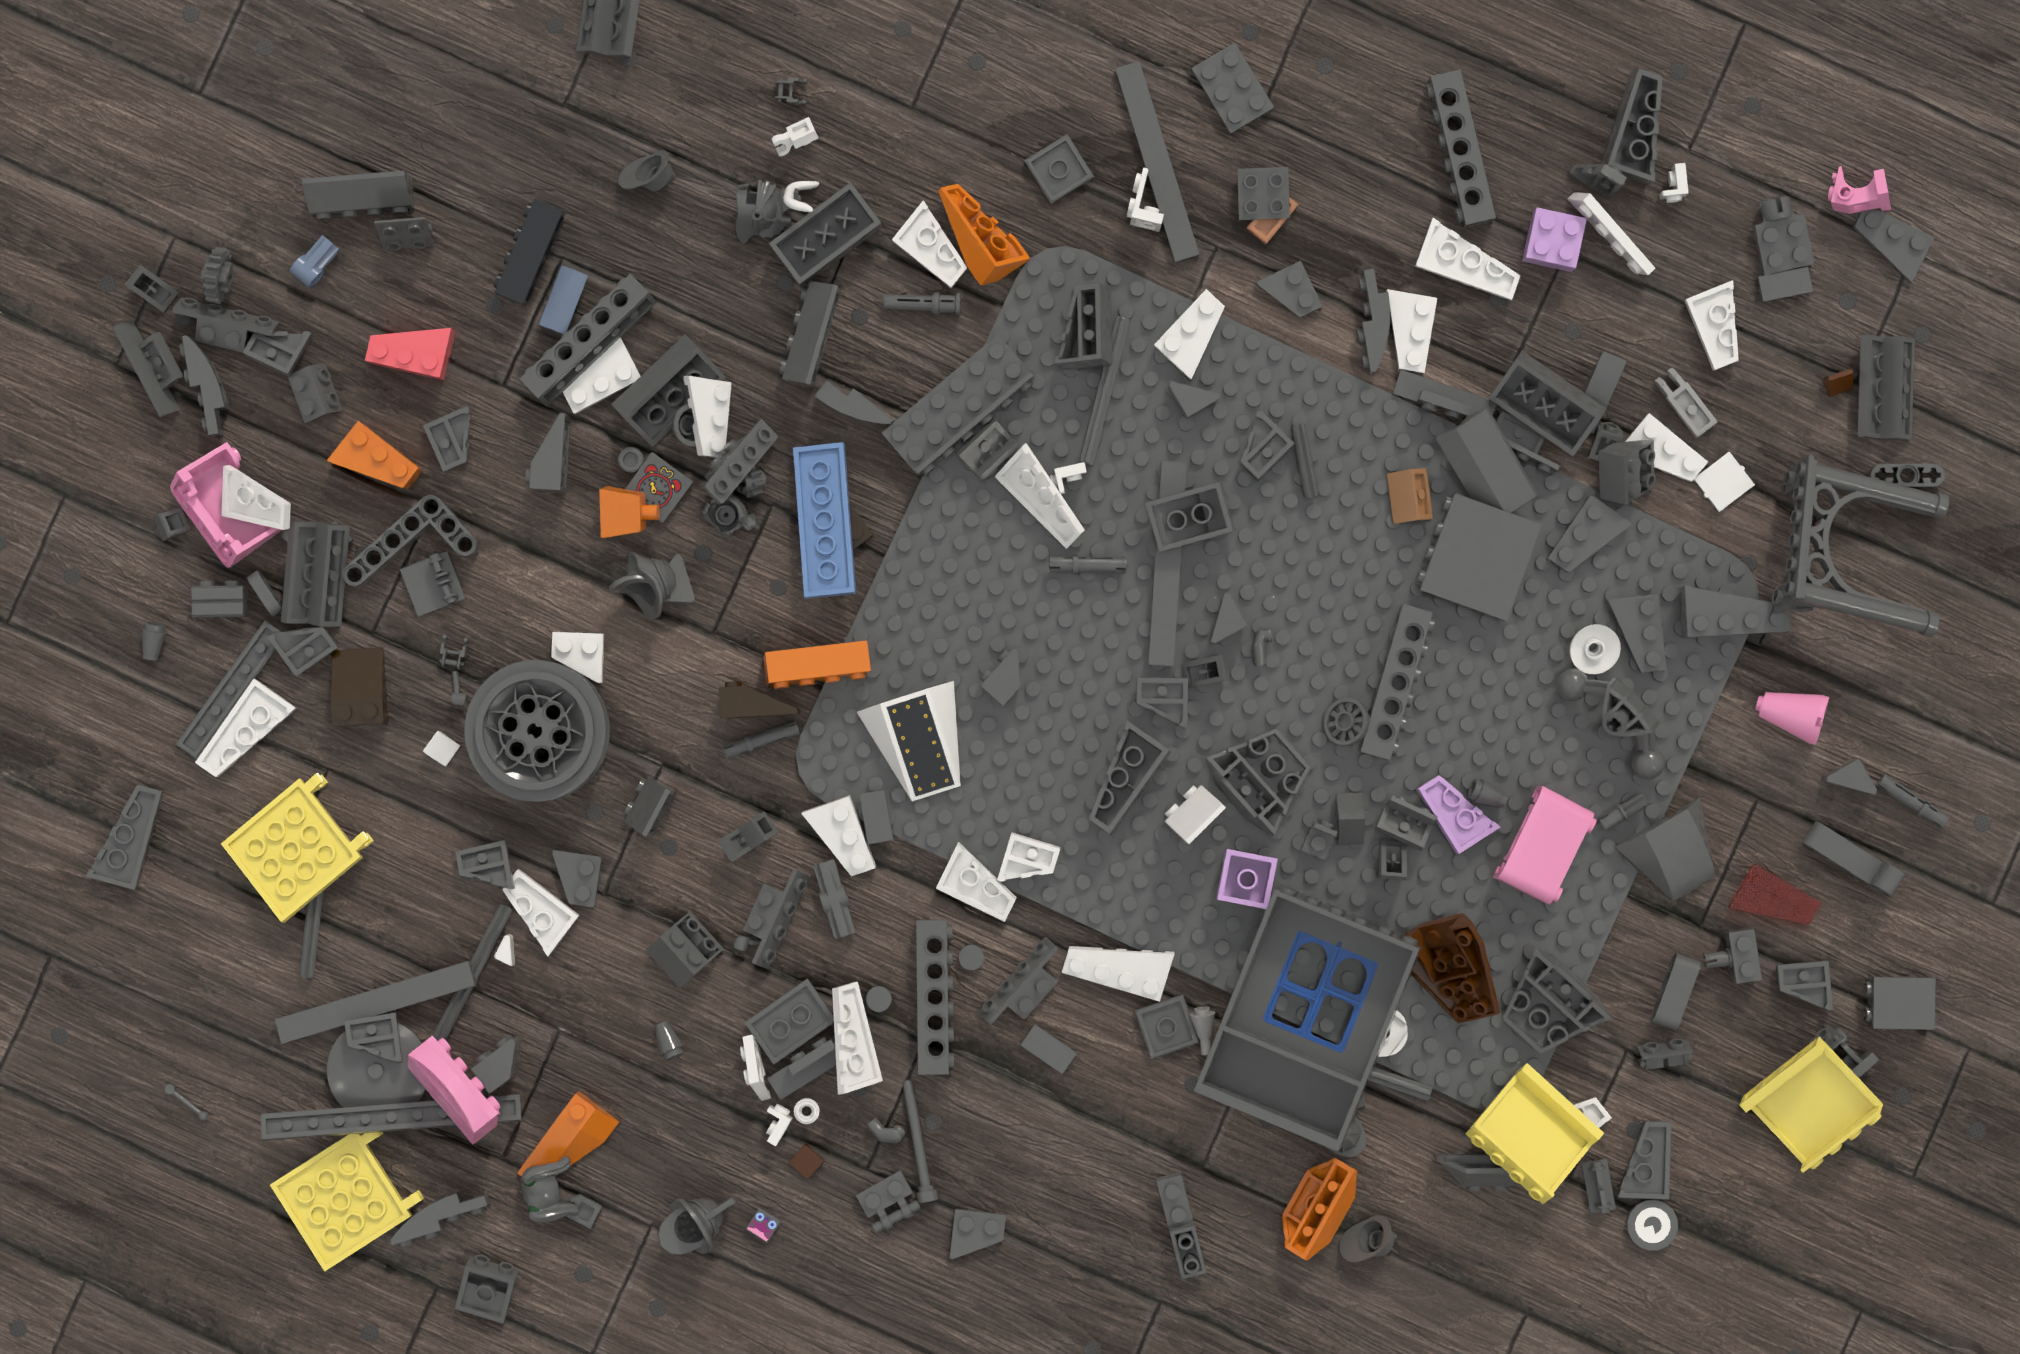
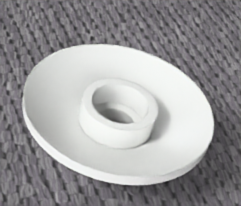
M1594 624L1584 627L1572 639L1570 645L1571 660L1584 673H1603L1609 670L1619 658L1621 650L1619 638L1612 629L1604 625ZM1592 643L1597 644L1594 650H1589V646Z

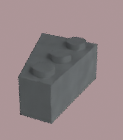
M1100 283L1076 286L1067 315L1069 318L1065 333H1062L1060 340L1062 341L1059 355L1055 357L1054 364L1065 370L1113 365L1111 289Z

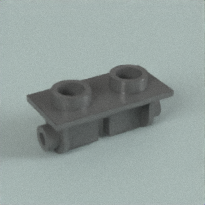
M1676 1038L1661 1043L1647 1042L1644 1045L1637 1046L1641 1056L1639 1058L1640 1068L1645 1067L1646 1070L1664 1067L1663 1059L1667 1058L1668 1066L1687 1065V1062L1692 1061L1691 1053H1693V1050L1687 1039Z
M1607 1158L1582 1162L1590 1213L1600 1212V1214L1616 1209Z

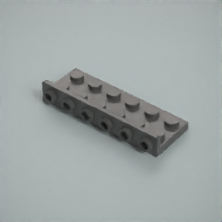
M997 334L881 434L917 476L921 473L926 476L936 467L935 461L941 456L943 459L949 457L956 450L953 447L960 440L965 443L975 434L974 428L980 423L982 426H985L995 417L992 414L999 407L1004 410L1014 401L1012 398L1014 394L1019 390L1021 393L1028 390L1034 384L1031 381L1034 378V374L1028 370Z

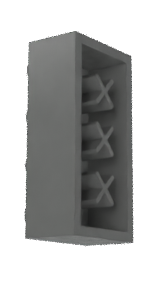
M850 182L771 241L769 245L802 288L881 229L882 223Z
M1521 351L1489 397L1491 401L1571 456L1575 455L1607 409L1524 351Z

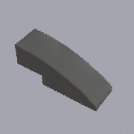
M1602 351L1591 376L1588 378L1583 393L1606 408L1627 361ZM1600 420L1598 421V423L1596 424V426H1595V427L1593 428V430L1591 431V434H1594V432H1595V430H1596V428H1597V426H1598Z
M827 380L815 395V398L828 408L859 422L879 426H890L894 423L890 417L854 388L846 396Z

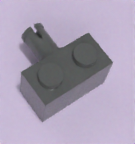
M1744 928L1724 931L1725 951L1703 953V960L1714 959V961L1704 962L1705 969L1728 966L1732 983L1739 984L1762 980L1754 929Z

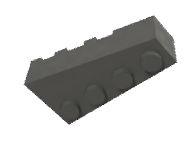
M1639 68L1630 72L1601 164L1615 166L1622 171V175L1626 176L1627 179L1648 185L1655 182L1656 175L1654 169L1655 161L1657 160L1656 141L1657 134H1659L1658 114L1661 106L1663 77Z
M1688 586L1679 587L1682 638L1790 632L1789 609L1775 614L1773 613L1774 604L1772 602Z
M1129 721L1126 722L1122 737L1117 745L1113 760L1108 768L1104 783L1089 817L1091 822L1111 836L1171 753L1169 749Z

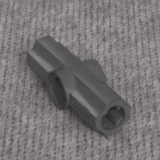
M835 860L813 865L820 888L821 903L825 914L827 913L834 939L856 933L848 908L850 907L844 884H841Z

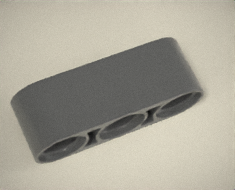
M1679 953L1674 954L1651 1015L1650 1021L1673 1031L1677 1030L1699 973L1700 961Z

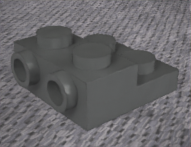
M484 1255L470 1256L464 1269L455 1309L504 1324L519 1270L514 1269V1266L508 1262H501L500 1264L489 1262V1258Z

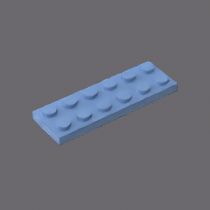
M841 442L793 448L804 598L811 599L856 594L845 444Z

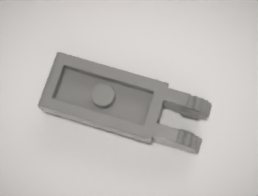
M1670 368L1667 371L1668 376L1679 388L1672 392L1666 382L1660 377L1654 380V382L1694 437L1698 438L1715 425L1717 420L1688 382H1684L1676 370Z

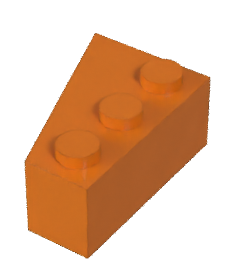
M357 421L327 459L332 464L405 490L410 488L423 471L360 421Z

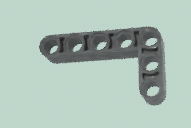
M427 495L351 561L343 570V579L351 586L362 587L366 585L431 526L437 530L456 553L464 557H472L477 554L480 547L479 541L442 499L434 495ZM430 501H437L439 506L437 512L429 514L426 508L427 504ZM414 517L418 518L419 527L415 531H410L407 525L408 521ZM450 519L454 520V531L446 533L443 528L444 523ZM397 534L400 537V544L396 548H391L388 542L389 538ZM466 538L471 539V550L463 552L460 547L461 542ZM378 551L381 555V561L377 565H372L369 559L370 555ZM359 568L362 572V577L358 582H353L350 576L351 572Z

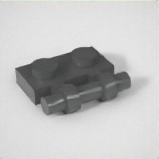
M901 1169L856 1194L868 1218L876 1213L880 1217L879 1221L872 1224L876 1233L884 1229L889 1230L893 1228L894 1223L905 1217L909 1219L914 1216V1212L921 1209L917 1199L909 1204L907 1203L905 1197L912 1194L913 1191ZM898 1202L900 1209L888 1215L885 1208Z

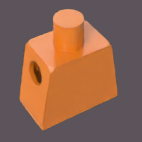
M610 486L599 489L601 538L641 532L646 529V520H659V505H646L645 493Z

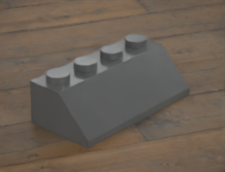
M405 171L302 179L308 212L313 217H316L317 220H330L332 215H342V218H356L357 213H367V216L383 215L382 211H393V214H406L408 209H415L413 180Z
M810 281L808 287H803L800 301L804 302L801 311L797 310L793 325L797 326L794 336H789L786 350H790L788 360L783 359L779 374L783 375L782 380L784 382L813 390L841 293L837 285Z
M684 334L611 405L653 447L672 429L673 415H675L680 407L688 404L687 399L690 398L688 385H685L683 376L719 381L726 377Z

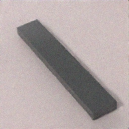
M267 620L262 623L176 743L178 747L195 759H198L252 680L258 677L276 652L267 636L270 633L282 632Z

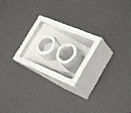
M1193 785L1183 795L1186 800L1180 806L1175 803L1165 813L1168 818L1164 822L1187 844H1190L1226 808L1202 785L1198 788Z

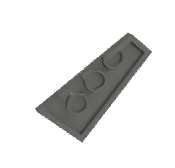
M140 784L135 787L121 812L119 820L113 826L109 833L110 836L103 848L100 849L96 856L97 859L85 877L137 890L164 791Z

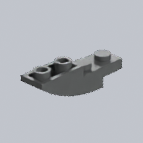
M1374 268L1364 270L1362 277L1358 278L1360 292H1365L1366 302H1363L1365 318L1369 317L1370 320L1362 322L1360 324L1361 329H1357L1358 342L1363 344L1365 354H1361L1363 369H1368V375L1376 372L1382 360L1390 326L1389 293H1378Z
M182 336L183 343L180 344V353L182 358L186 359L187 368L184 369V378L186 383L190 384V387L194 389L201 388V392H198V401L200 407H204L205 417H202L203 430L208 432V435L213 438L223 436L220 411L228 410L229 404L221 378L201 346L193 338Z
M1181 1172L1156 1178L1181 1278L1185 1279L1207 1273Z
M457 1191L434 1201L411 1217L390 1240L391 1245L399 1243L400 1247L415 1243L414 1238L424 1236V1240L439 1236L438 1231L445 1227L442 1219L445 1218L447 1223L460 1219V1214L470 1211V1214L474 1215L485 1211L484 1206L491 1203L488 1193L463 1200L461 1191Z

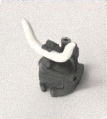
M759 180L757 192H749V183L738 185L740 190H736L738 214L735 228L739 241L745 244L749 238L757 234L762 238H772L775 235H780V232L785 229V225L791 226L792 215L783 214L788 209L812 212L813 208L800 202L801 196L799 191L816 188L819 186V182L797 181L789 184L786 189L782 188L778 191L775 184L771 185L769 181L763 182Z

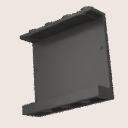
M1454 493L1451 498L1447 497L1444 502L1442 511L1445 512L1443 522L1438 521L1433 535L1437 538L1434 546L1429 545L1425 555V560L1428 561L1426 569L1420 570L1416 580V584H1419L1418 590L1494 616L1499 620L1507 621L1542 524Z

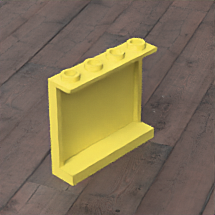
M1819 1036L1744 1094L1739 1106L1746 1113L1752 1109L1802 1163L1800 1170L1803 1173L1809 1168L1813 1170L1823 1162V1157L1828 1153L1833 1155L1843 1146L1842 1143L1848 1138L1850 1140L1855 1139L1862 1132L1861 1128L1869 1124L1871 1126L1881 1118L1880 1113L1883 1103Z
M1526 1063L1513 1075L1465 1134L1476 1147L1481 1148L1490 1156L1493 1163L1507 1171L1513 1181L1521 1184L1529 1191V1195L1534 1200L1544 1204L1555 1195V1190L1588 1149L1602 1137L1604 1132Z

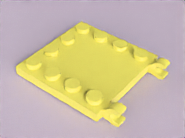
M319 773L312 776L306 783L299 778L221 843L282 923L289 920L360 861L363 857L359 851L374 841L364 831L352 841L348 839L313 794L328 783L325 777Z
M383 1132L347 1135L270 1184L324 1272L411 1217L412 1213L409 1208L424 1199L420 1190L403 1200L370 1149L368 1143L381 1136Z

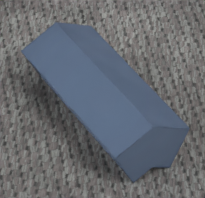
M561 266L540 320V326L559 334L567 332L588 275Z

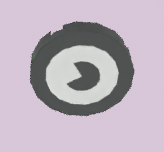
M1657 1199L1640 1201L1628 1213L1626 1219L1627 1232L1630 1239L1640 1248L1649 1251L1661 1250L1669 1246L1675 1239L1678 1231V1219L1673 1209L1665 1202Z

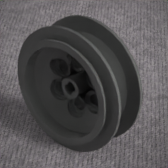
M544 660L521 661L498 670L479 687L469 704L466 714L465 743L474 768L492 788L517 800L532 802L551 801L576 792L586 785L597 773L609 747L610 720L605 703L597 689L577 671L565 665ZM527 699H532L536 707L532 713L528 714L524 711L523 704ZM553 705L558 706L561 711L559 718L556 720H552L548 716V710ZM510 717L515 718L518 723L516 730L512 732L508 731L505 727V722ZM534 725L542 728L540 737L532 734ZM559 730L567 733V741L562 745L555 741V734ZM516 742H520L524 746V753L519 757L512 753V746ZM542 748L549 752V759L545 763H541L537 759V752Z

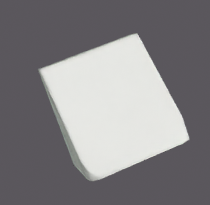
M437 731L423 752L446 767L460 748V745L441 731Z
M508 934L504 936L495 954V958L510 966L515 965L513 935Z

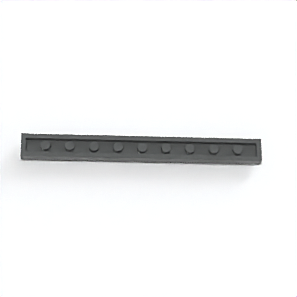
M520 1094L493 1096L501 1106L497 1123L522 1121ZM436 1101L261 1114L262 1141L454 1127L457 1125Z

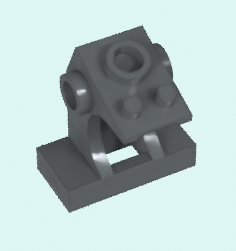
M1827 1025L1809 1041L1811 1043L1820 1036L1832 1050L1839 1045L1847 1054L1841 1060L1858 1078L1879 1061L1873 1052L1867 1050L1858 1057L1846 1044L1849 1038L1840 1028L1834 1030Z

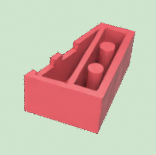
M452 328L371 335L365 361L370 364L444 381L456 331Z

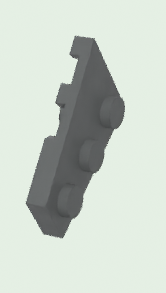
M1659 594L1606 599L1616 618V623L1627 642V647L1639 673L1667 670Z
M1644 1121L1616 1197L1669 1199L1672 1122Z

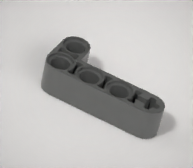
M1817 821L1814 822L1802 841L1803 845L1884 896L1892 897L1906 876L1899 869L1888 863L1881 862Z

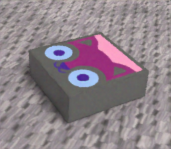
M759 1207L746 1230L767 1243L781 1220Z

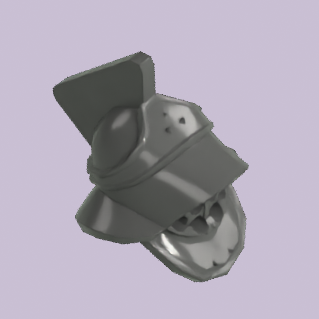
M630 552L627 575L616 581L614 580L609 586L610 593L630 594L645 616L650 620L660 617L663 603L691 604L695 600L684 561L680 554L675 555L670 563L665 560L647 559L634 552Z
M727 1197L717 1204L709 1198H693V1200L688 1202L677 1198L671 1203V1214L660 1224L657 1234L660 1247L669 1254L675 1255L685 1254L693 1250L701 1254L711 1252L713 1248L712 1239L719 1234V1229L723 1224L724 1217L722 1211L736 1202L735 1199Z

